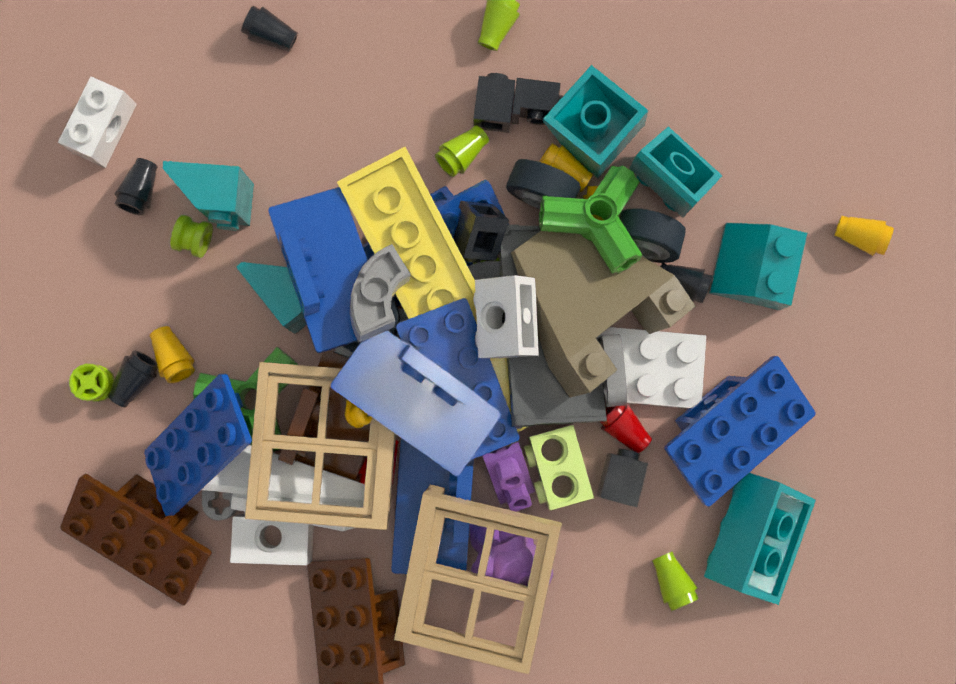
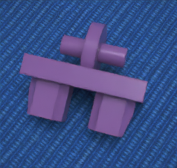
M517 442L510 447H502L492 453L482 455L500 505L507 502L510 510L515 512L530 507L532 502L529 494L535 492L519 443Z

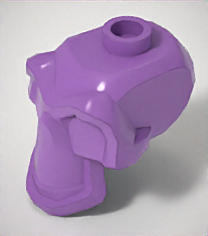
M470 524L471 545L478 553L476 561L472 564L471 571L478 574L487 527ZM495 530L485 576L528 586L536 550L533 539ZM552 569V572H551V577H550V582H549V584L551 583V580H552V578H553V569Z

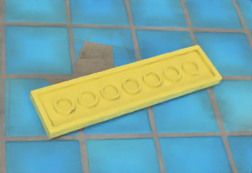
M406 147L337 181L374 254L392 244L410 272L409 282L400 287L395 293L408 319L466 298L477 324L476 309L473 302L475 280ZM490 358L511 413L507 358ZM522 427L520 429H517V431L520 432L526 429L527 427Z

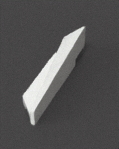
M251 445L247 446L202 489L233 493L231 509L244 512L246 511ZM273 453L268 500L312 503L315 467L298 461L290 465L278 460L279 455ZM323 470L320 504L363 507L365 484ZM309 524V525H313V526H318V527H323V528H328V529H333V530H338V531H346V530L355 528V527H342V526H329V525Z

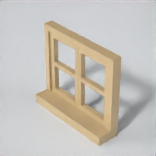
M259 362L245 519L387 530L396 434L372 418L369 442L326 439L330 387L332 381L340 372V368ZM279 383L322 387L317 438L274 435ZM273 448L316 452L312 503L268 500ZM324 453L368 456L363 507L320 504Z
M430 484L422 495L394 640L529 674L562 523L444 495L445 488ZM445 518L487 527L478 574L436 564ZM495 530L537 540L528 586L485 576ZM433 579L474 589L465 634L424 624ZM482 591L524 602L515 647L473 636Z

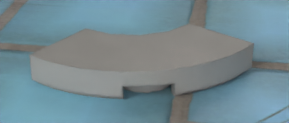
M392 244L375 253L363 265L354 283L350 300V319L358 342L387 331L395 325L391 301L396 291L409 282L411 274Z

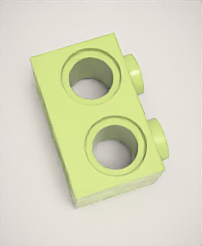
M574 425L528 437L530 445L524 446V451L529 468L536 466L540 481L534 482L539 504L547 503L548 509L554 510L594 498ZM549 439L558 441L562 447L560 457L554 461L546 460L541 451L542 445ZM561 475L567 476L572 483L570 493L564 497H558L552 491V482Z

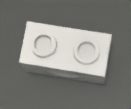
M90 76L58 143L73 154L106 168L137 104L123 90Z
M514 275L475 280L473 302L477 316L475 342L478 348V358L539 356L535 278ZM503 312H505L504 324L502 323Z
M245 512L244 514L233 516L230 563L307 566L312 561L314 526L304 523L245 519ZM269 525L276 526L281 531L282 539L278 546L269 544L265 539V530Z

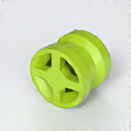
M180 215L171 234V249L179 252L185 249L190 251L193 256L202 258L211 242L212 224L205 221L196 223L193 222L190 216Z
M83 364L73 370L69 379V386L75 397L81 400L100 402L108 398L107 395L111 391L115 378L113 373L104 366Z

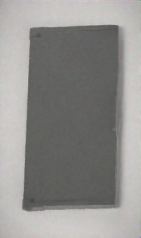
M507 226L499 251L501 277L518 276L511 252L540 232L539 226ZM599 335L596 339H597V341H598L599 344H600V335ZM539 337V356L507 358L512 427L520 429L534 425L607 421L603 383L590 393L570 398L549 369Z

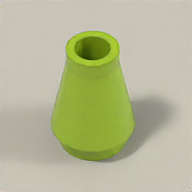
M487 0L478 44L490 50L498 51L501 42L520 16L519 12H517L520 4L516 0Z
M475 125L470 130L440 145V151L435 154L436 161L452 177L458 173L464 174L481 149L489 142V138L481 127Z
M673 552L652 560L656 569L663 603H668L671 611L699 599L695 592L698 587L677 561Z

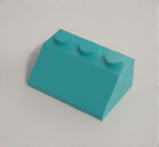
M749 472L733 487V497L728 511L720 523V533L715 547L708 556L704 577L741 593L779 605L816 499L780 482Z

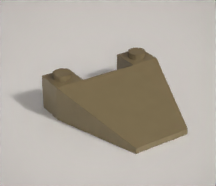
M540 231L511 252L518 276L535 278L538 337L549 369L570 398L592 392L617 371V368L596 338L628 312L632 311L644 330L651 334L670 328L696 307L675 275L643 256L629 269L621 273H612L593 242L585 239L581 234Z

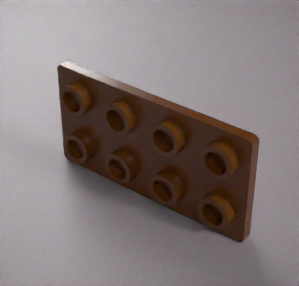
M332 350L322 353L318 367L342 369L350 357ZM308 385L303 389L287 436L317 438L321 386ZM330 387L326 439L369 442L370 423L361 428L352 427L345 419L347 399ZM281 449L278 460L290 465L298 461L315 467L316 452ZM324 453L323 470L356 481L365 456Z
M83 474L78 479L60 529L181 605H186L190 600L212 555L210 549L184 534L194 524L199 512L185 504L174 516H165L162 505L157 499L155 485L138 474L133 476L117 492L90 475Z
M368 557L311 561L307 565L319 684H384L383 673L405 665L403 642L394 640L399 618L397 589L374 593L371 560Z

